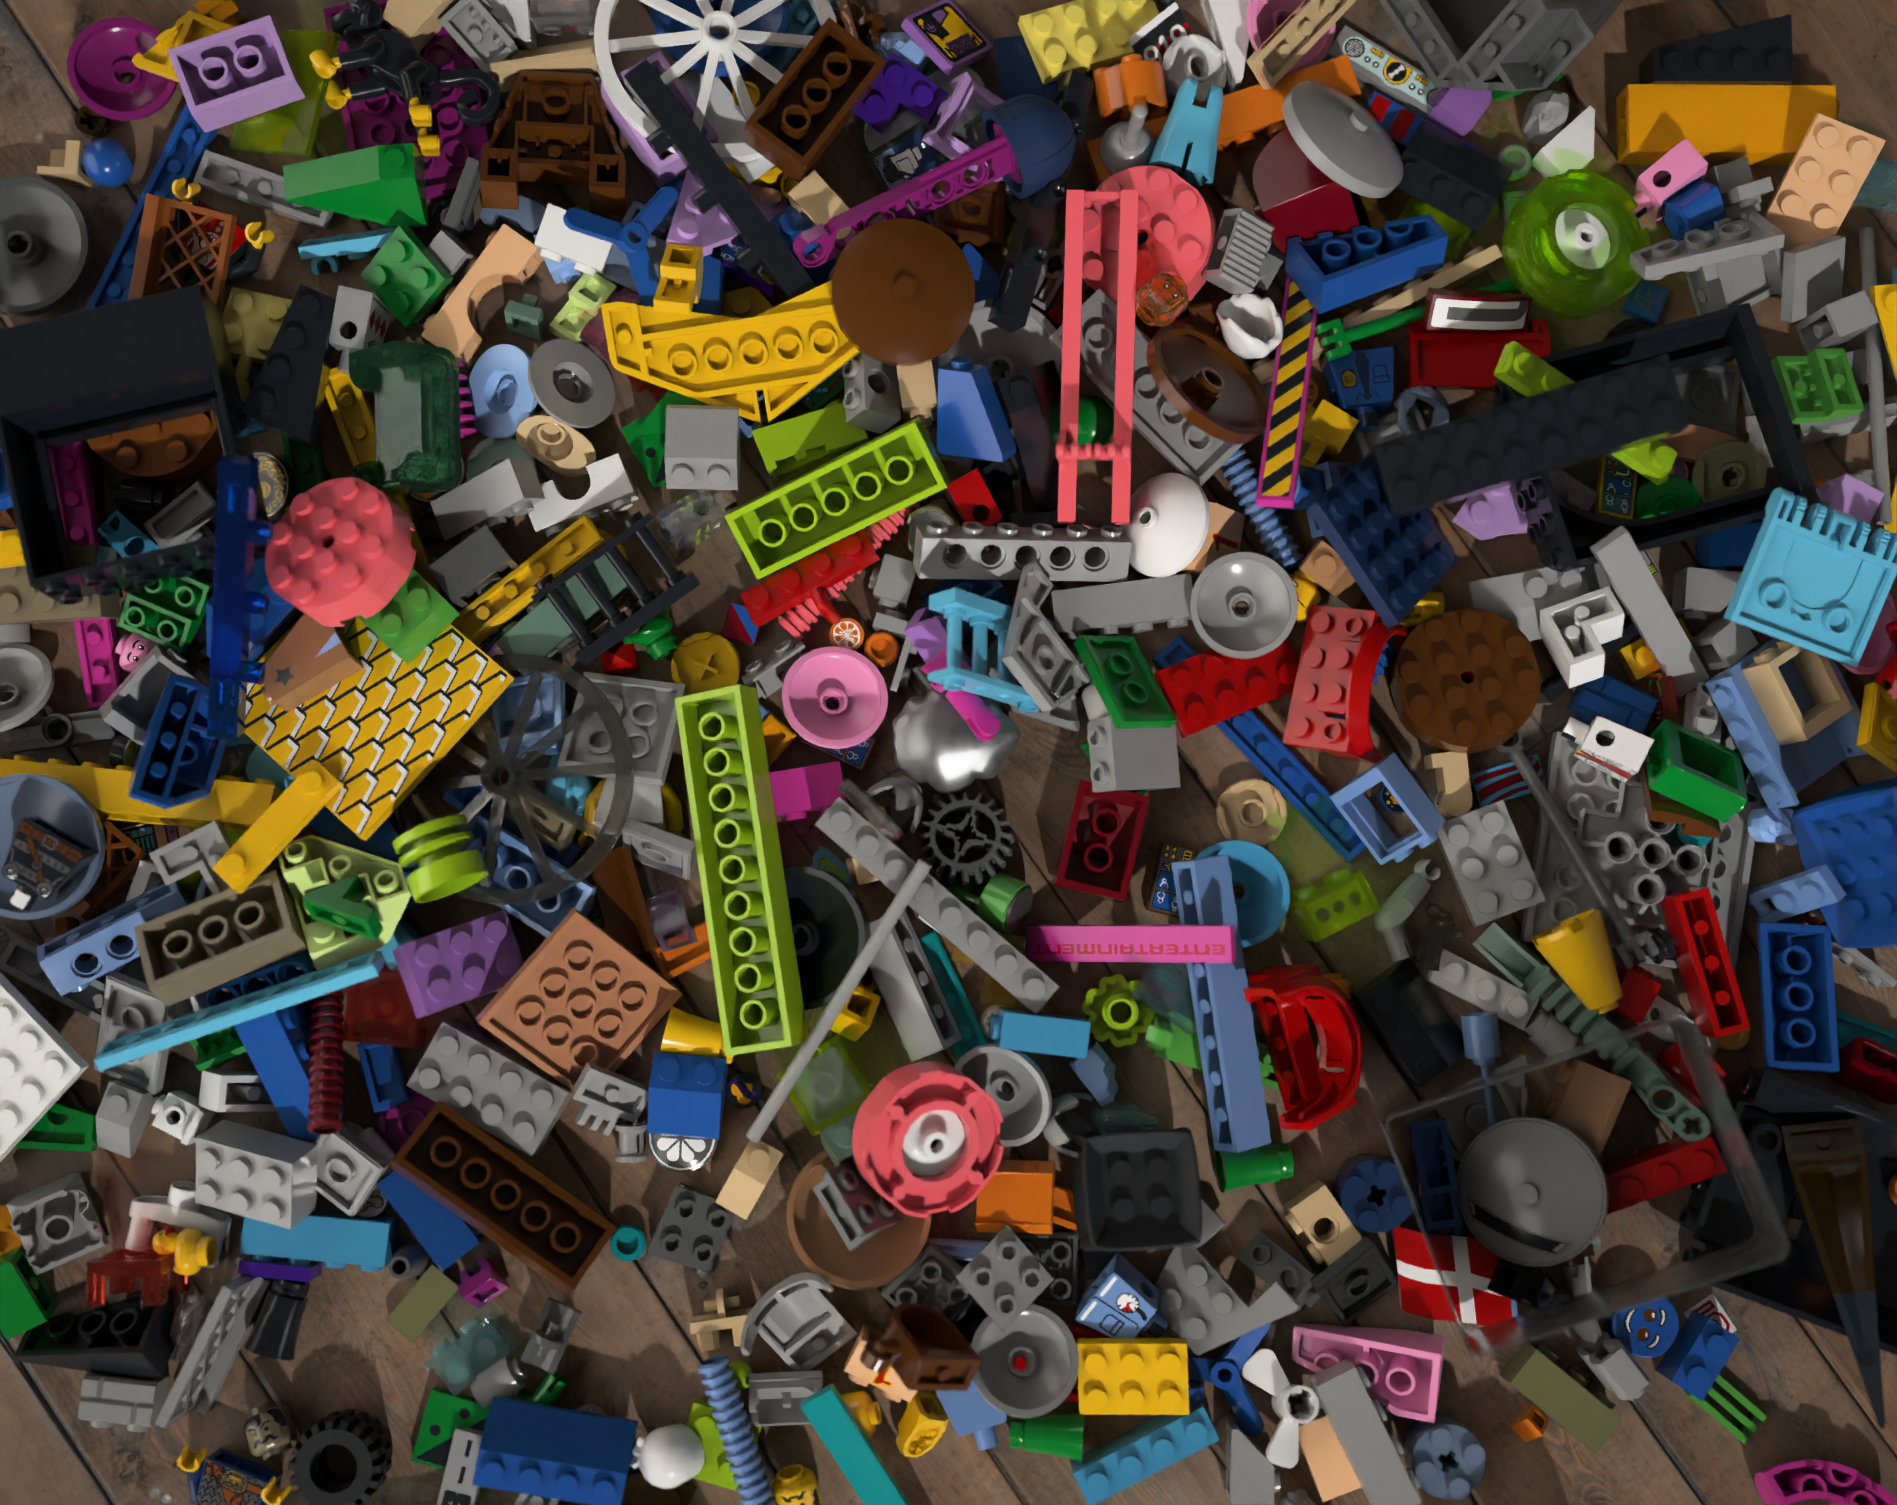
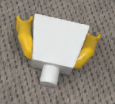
M606 778L600 781L586 797L583 826L586 827V832L578 837V845L581 848L586 846L588 835L594 838V851L602 846V835H623V826L627 817L688 839L681 832L684 829L682 804L672 786L667 782L664 783V786Z

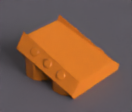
M1002 1157L996 1173L977 1196L975 1220L977 1232L999 1233L1008 1225L1014 1233L1052 1234L1055 1161L1032 1159L1031 1161L1011 1160L1008 1157Z

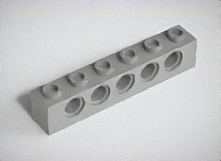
M930 521L927 525H916L913 566L918 577L924 579L1020 580L1023 567L1026 564L1036 562L1050 581L1126 582L1132 541L1123 529L1113 525H1104L1101 529H1088L1078 524L1068 525L1067 528H1053L1051 525L1042 523L1034 524L1032 527H1019L1013 523H999L995 527L984 526L977 522H965L962 526H952L941 521ZM951 545H961L956 552L946 553V550ZM995 545L992 552L981 554L986 546ZM1030 546L1026 553L1016 555L1019 548ZM1064 546L1061 553L1051 556V552L1055 548ZM1098 547L1093 555L1085 556L1089 549Z

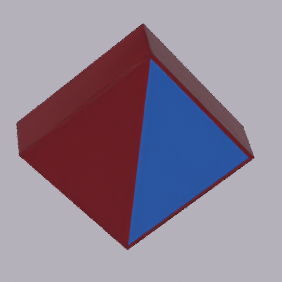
M730 602L721 636L756 646L761 626L757 627L752 622L744 605Z

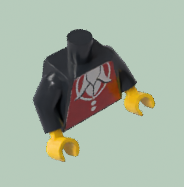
M185 178L177 179L172 183V192L179 201L215 210L200 200L197 203L193 201V198L201 193V187L198 183H190L188 191L185 188ZM177 208V229L179 232H182L191 226L193 222L185 210ZM196 213L199 219L205 216ZM215 218L204 225L213 241L222 236L224 220ZM261 221L249 223L246 228L236 222L226 285L229 286L234 281H239L259 270L267 246L265 243H269L274 239V233L271 230H263L260 233ZM198 230L184 239L193 255L207 246ZM178 245V247H177V252H178L182 257H184L185 259H187V257H186L185 254L183 253L182 249H181L180 246ZM211 252L198 260L206 276L216 271L217 261ZM192 266L182 279L189 286H193L201 281Z

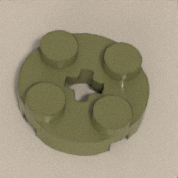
M1737 440L1720 441L1709 448L1702 449L1696 457V464L1692 472V483L1702 503L1763 488L1767 478V467L1761 454L1757 453L1747 443ZM1730 467V470L1736 472V477L1731 478L1729 484L1726 485L1725 481L1722 480V475Z

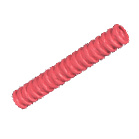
M927 497L864 528L876 551L884 548L883 543L891 540L890 535L892 533H898L897 527L899 525L904 526L906 524L905 518H909L914 509H919V503L921 501L925 502L928 499ZM862 570L858 571L855 574L860 575L862 573ZM855 574L824 590L832 605L831 601L833 598L838 599L840 597L839 592L847 589L846 584L848 582L853 583L855 580L853 576ZM811 597L786 611L787 614L784 617L779 616L777 619L787 632L794 638L801 640L804 637L802 633L805 630L808 632L811 629L809 625L812 622L817 623L818 619L816 617L821 613L817 610Z

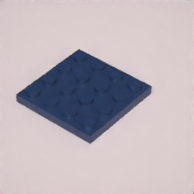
M1372 450L1307 508L1387 628L1398 624L1458 560L1452 545L1444 538L1429 512L1424 511L1392 521L1372 456Z

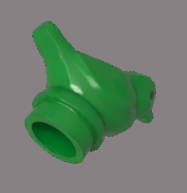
M669 606L639 627L636 633L622 639L624 644L637 643L646 647L647 654H651L654 661L660 660L678 649L679 646L675 641L676 636L671 633L674 625L669 617L671 607Z

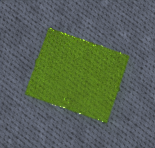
M279 29L306 98L235 122L229 147L234 150L265 152L269 155L276 153L310 157L330 78H321L316 73L309 56L315 50L324 49L331 59L335 58L341 35L336 32Z

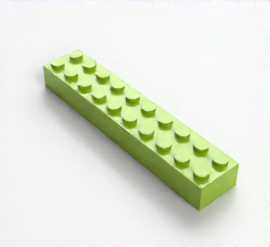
M738 684L674 698L725 1056L803 1044L808 1037L757 688Z

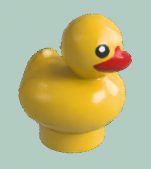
M169 1224L166 1229L159 1231L152 1240V1246L158 1254L168 1255L174 1252L175 1266L173 1270L180 1275H194L203 1266H212L216 1259L217 1244L215 1237L204 1236L196 1228H186L177 1234L173 1225Z

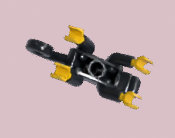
M375 0L353 1L350 3V9L342 10L329 19L335 37L340 41L346 42L348 51L339 52L338 57L332 59L324 49L315 50L309 56L316 73L324 79L331 78L336 73L337 68H342L343 71L365 67L368 75L366 81L348 84L349 88L342 90L336 81H328L321 86L324 99L333 109L344 107L347 99H352L355 102L382 96L386 93L387 89L405 98L423 156H440L439 135L428 134L432 132L431 108L442 100L443 88L474 85L487 92V101L479 110L471 109L473 105L479 102L476 90H466L458 97L456 110L459 119L469 126L480 127L488 124L496 117L500 110V89L491 75L474 68H460L440 72L436 65L425 61L403 36L387 29V24L383 19V9Z

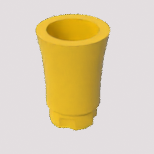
M673 1006L671 1007L661 1044V1053L723 1058L727 1060L728 1064L732 1063L733 1055L725 1056L721 1023L689 1014Z

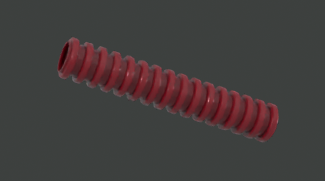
M315 965L313 967L312 972L317 971ZM345 988L310 999L313 1004L310 1006L312 1013L310 1016L312 1024L310 1026V1033L312 1035L309 1042L312 1046L309 1048L311 1055L309 1064L312 1067L309 1069L311 1078L308 1084L311 1088L308 1091V1096L311 1099L308 1102V1107L311 1110L308 1112V1119L311 1121H309L307 1128L310 1132L318 1135L334 1134L343 1127V1123L340 1120L343 1117V1112L340 1108L343 1106L341 1099L343 1095V1089L341 1088L343 1085V1078L341 1077L343 1067L341 1065L344 1062L342 1056L344 1048L341 1044L344 1042L342 1035L344 1031L342 1024L344 1015L342 1013L344 1011L343 991Z

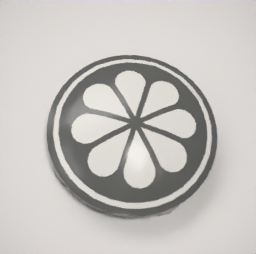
M647 1132V1145L654 1160L663 1168L678 1173L691 1172L705 1165L713 1156L718 1140L651 1134Z

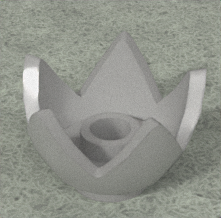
M907 776L890 777L875 783L866 792L868 797L863 805V809L872 810L881 806H889L891 834L900 831L911 822L912 825L909 831L914 834L922 816L923 799L920 795L922 790L914 780Z
M1067 1093L1052 1099L1051 1115L1042 1132L1045 1139L1058 1151L1079 1159V1152L1072 1147L1069 1141L1072 1140L1073 1135H1090L1094 1133V1130L1075 1110L1082 1105L1092 1102L1094 1096L1083 1093Z

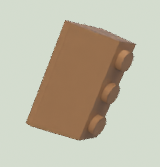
M1569 1058L1566 1063L1561 1064L1556 1073L1555 1082H1557L1552 1096L1549 1095L1545 1099L1541 1108V1115H1543L1542 1118L1558 1122L1576 1132L1591 1146L1598 1158H1600L1632 1082L1582 1061Z

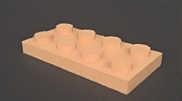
M1820 113L1816 114L1763 215L1766 220L1785 233L1784 247L1781 248L1783 256L1784 251L1836 235L1886 140Z

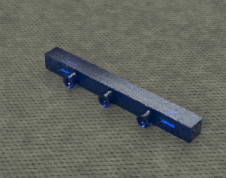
M227 453L219 460L207 737L237 741L245 731L247 683L262 685L266 673L265 663L248 661L251 614L266 616L270 602L269 594L252 591L254 543L271 544L273 523L256 520L259 458Z

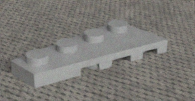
M1751 208L1741 212V219L1731 222L1732 219L1726 217L1714 222V229L1709 231L1694 229L1686 232L1682 241L1678 242L1667 239L1630 253V267L1644 280H1660L1665 275L1676 272H1694L1700 267L1710 264H1728L1740 257L1765 255L1770 250L1784 247L1785 233Z

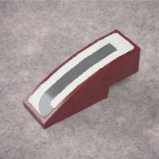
M1428 288L1421 323L1428 330L1450 332H1524L1532 296L1461 288L1460 291Z

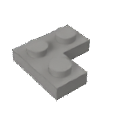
M219 819L149 853L166 886L200 870L213 895L231 888L212 869L219 859L233 846Z

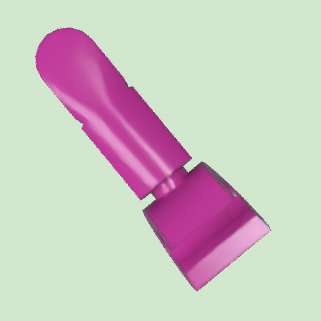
M947 649L920 668L923 672L927 674L945 669ZM930 682V686L940 693L945 691L942 688V684ZM948 690L945 697L961 717L966 720L975 736L983 742L992 740L1000 728V721L984 705L979 695L963 690Z

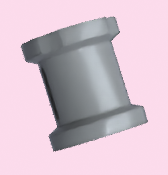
M624 1122L615 1125V1131L619 1132V1153L615 1155L616 1162L637 1163L647 1160V1154L644 1153V1131L647 1130V1123Z

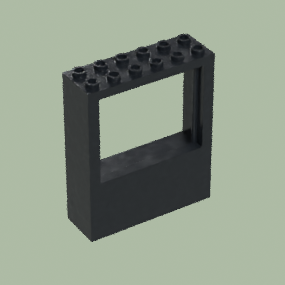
M199 284L0 329V446L28 581L31 587L62 605L80 603L83 601V597L94 594L98 596L114 595L120 592V588L131 585L134 587L151 586L156 583V579L169 576L175 579L191 576L193 574L192 571L202 568L209 570L222 569L227 567L229 562L239 559L255 561L265 557L271 529L246 419L241 413L243 405L223 317L219 308ZM213 411L240 530L73 570L47 449Z

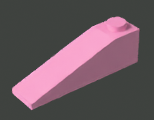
M1295 1323L1292 1361L1315 1373H1319L1348 1359L1355 1368L1362 1367L1371 1384V1387L1366 1389L1370 1398L1373 1400L1377 1399L1379 1403L1386 1406L1387 1411L1396 1416L1435 1423L1443 1365L1444 1336L1403 1329Z

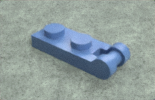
M1823 864L1748 891L1746 903L1748 906L1754 907L1758 913L1756 918L1759 922L1775 923L1788 917L1839 902L1847 894L1828 866ZM1770 898L1775 907L1771 908L1766 899Z

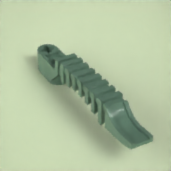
M1496 920L1473 941V945L1520 989L1524 986V983L1528 985L1527 996L1535 1002L1540 996L1542 998L1541 1006L1549 1012L1554 1008L1556 1010L1555 1017L1563 1023L1567 1020L1570 1023L1569 1029L1576 1035L1581 1032L1583 1034V1042L1588 1043L1626 1030L1621 1024L1617 1025L1613 1022V1017L1607 1012L1599 1014L1597 1009L1589 1011L1553 967L1543 960V956L1533 952L1519 942ZM1627 1037L1597 1048V1055L1604 1061L1609 1057L1612 1070L1618 1075L1620 1073L1625 1075L1626 1080L1632 1082L1631 1086L1648 1108L1680 1137L1692 1142L1707 1137L1711 1125L1702 1101L1661 1067L1650 1050L1645 1052L1641 1047V1042L1636 1037ZM1665 1089L1672 1092L1673 1096L1668 1100H1659L1653 1094L1658 1090ZM1686 1117H1689L1691 1119L1688 1122H1685ZM1699 1117V1121L1696 1123L1693 1119Z

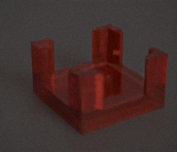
M381 970L379 976L349 986L344 1031L342 1034L344 1041L417 1048L425 1045L427 1028H420L421 1018H416L400 972Z
M117 1248L87 1261L86 1307H101L106 1304V1276H110V1295L134 1291L135 1279L142 1278V1304L144 1306H161L167 1302L169 1271L170 1289L173 1292H177V1294H184L189 1291V1276L180 1275L173 1270L175 1266L174 1252L162 1255L158 1254L154 1248H148L145 1251Z

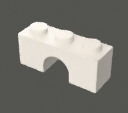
M618 453L585 466L590 477V488L580 499L569 500L564 498L559 486L553 480L540 484L545 499L534 504V510L528 513L535 532L542 538L547 536L548 539H553L585 514L593 522H596L600 519V514L610 510L616 513L630 508L633 505L632 501L639 499L624 460Z

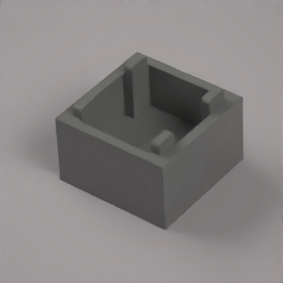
M478 525L473 528L475 532L439 559L434 556L431 559L433 563L427 567L451 601L463 609L520 565V562L502 538L486 525L481 528Z

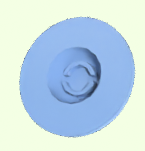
M499 344L491 347L477 360L469 377L467 388L470 389V394L467 395V401L473 403V407L468 409L469 414L476 417V420L473 422L476 428L490 438L508 439L514 437L519 423L525 418L533 416L537 406V400L531 391L528 381V365L531 357L517 346Z

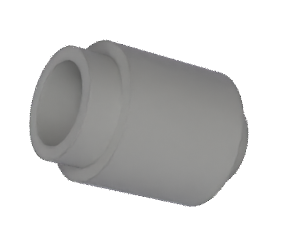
M1540 1009L1529 1019L1524 1029L1529 1034L1527 1038L1547 1056L1579 1046L1576 1044L1579 1036L1572 1032L1564 1022H1560L1552 1012L1547 1013L1543 1009Z
M506 1355L476 1375V1380L470 1385L476 1401L483 1408H487L491 1405L493 1396L509 1398L526 1386L527 1369L519 1358L513 1359L511 1356Z

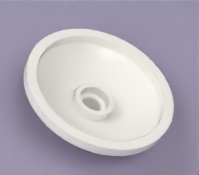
M1163 473L1147 480L1131 496L1130 525H1120V528L1124 530L1132 541L1129 565L1134 570L1149 577H1167L1184 569L1197 556L1205 542L1210 523L1208 500L1198 483L1182 474Z

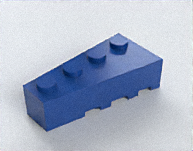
M301 1002L234 1025L289 1136L310 1143L316 1141L319 1135L310 1132L307 1128L309 1121H311L308 1119V1112L311 1110L308 1107V1102L311 1099L308 1096V1091L311 1088L308 1082L311 1078L309 1069L312 1067L309 1064L311 1057L309 1048L312 1046L309 1039L312 1034L310 1033L311 1023L304 1003ZM343 1106L340 1108V1109L342 1110V1112H343V1117L340 1119L341 1121H342L343 1118H344V1107H343Z

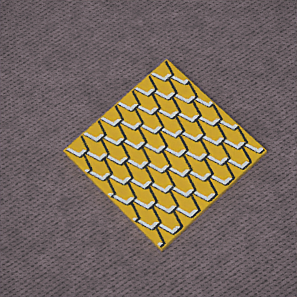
M357 616L344 620L345 626H342L363 669L288 712L277 704L271 705L266 700L261 691L264 683L258 672L300 620L299 618L220 701L216 708L293 778L296 779L314 759L324 765L344 784L327 802L325 807L359 838L366 842L514 680L508 672L451 624L407 664Z

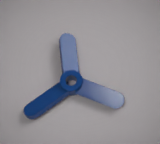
M671 186L662 187L635 218L627 224H622L577 208L568 209L563 216V221L569 229L616 244L619 250L625 253L642 305L654 307L653 299L658 283L646 245L649 235L677 205L679 199L677 190ZM628 233L634 236L635 243L629 240Z
M1270 1324L1234 1339L1224 1354L1218 1355L1214 1359L1188 1356V1380L1213 1382L1215 1386L1221 1388L1243 1431L1251 1437H1257L1262 1433L1264 1422L1239 1376V1371L1268 1332ZM1228 1369L1231 1373L1224 1375L1219 1370Z

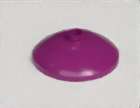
M124 17L100 20L85 28L72 43L67 58L69 81L79 99L97 114L120 121L143 119L161 110L172 98L178 82L139 69L132 62L135 54L139 52L141 55H144L158 42L155 38L161 33L142 21ZM127 76L134 77L131 83L123 82V79Z

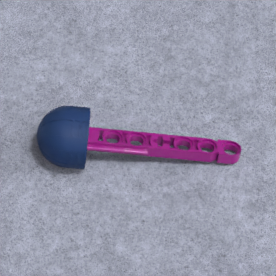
M1020 95L984 111L982 115L986 144L832 217L824 226L820 223L803 231L794 240L793 251L802 265L811 268L819 266L836 258L835 253H842L853 237L865 228L873 225L868 224V219L875 212H883L882 217L876 223L890 219H916L1001 177L1016 197L1024 199L1045 188L1052 181L1059 180L1069 167L1075 149V133L1069 117L1058 104L1039 95ZM978 165L974 175L963 178L967 168ZM943 180L946 181L945 187L940 192L932 193V188L936 183ZM851 227L850 233L845 238L835 239L839 230ZM819 243L815 252L809 255L803 254L804 249L809 244Z

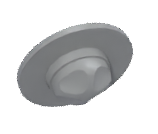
M555 339L542 344L531 356L528 365L529 385L539 405L551 417L571 427L590 428L600 424L609 416L615 403L614 382L603 361L593 351L571 340Z

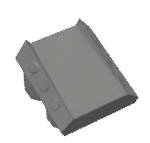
M68 1173L65 1177L22 1195H17L6 1204L11 1215L12 1229L20 1237L26 1251V1258L29 1265L32 1266L35 1275H39L108 1244L107 1237L80 1173Z

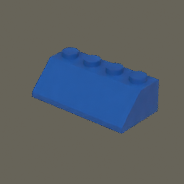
M1756 923L1764 1068L1782 1073L1815 1075L1840 1071L1832 943L1829 927L1820 925Z
M493 1396L478 1450L472 1485L587 1505H621L625 1493L638 1421Z

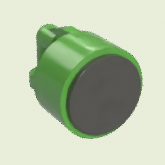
M995 869L996 875L992 878L987 873L982 874L984 883L981 886L985 888L980 898L971 894L977 884L975 877L970 878L968 887L963 886L962 878L957 886H950L948 891L965 906L976 911L980 919L1005 933L1015 931L1022 925L1033 901V892L1029 884L998 869Z

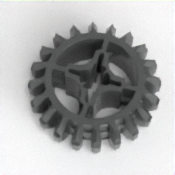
M967 791L963 793V800L957 801L956 795L951 793V803L946 805L943 800L939 799L937 806L940 811L928 809L927 816L931 821H922L920 824L921 829L926 832L918 836L919 843L925 845L920 849L921 856L928 858L926 862L932 866L930 869L937 868V878L941 879L949 873L948 881L951 885L957 882L958 877H962L964 887L969 886L970 878L972 877L976 878L978 885H982L984 883L982 874L987 873L990 878L994 877L996 872L993 866L1005 869L1006 861L1002 857H1011L1013 854L1012 848L1007 846L1015 842L1014 835L1008 833L1013 829L1012 822L1004 820L1007 816L1005 809L996 810L997 803L994 799L989 800L984 805V795L981 793L976 796L974 801L971 800L970 793ZM966 815L965 819L959 824L948 823L954 818ZM979 818L984 819L992 826L996 833L995 841L987 839V835L978 831ZM971 830L972 839H968L962 847L960 838L965 839ZM939 837L946 839V843L955 847L953 861L945 857L939 850ZM988 852L980 860L967 863V860L973 854L980 853L985 855Z

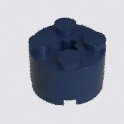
M1359 1154L1346 1160L1339 1168L1335 1182H1333V1197L1347 1218L1359 1228L1367 1232H1387L1398 1227L1412 1213V1204L1397 1165L1377 1155ZM1406 1175L1407 1180H1408V1182H1409V1185H1410V1187H1411L1412 1193H1413V1189H1412L1411 1182H1410L1408 1176ZM1374 1186L1378 1191L1375 1193L1376 1197L1371 1200L1367 1196L1371 1194L1370 1187Z

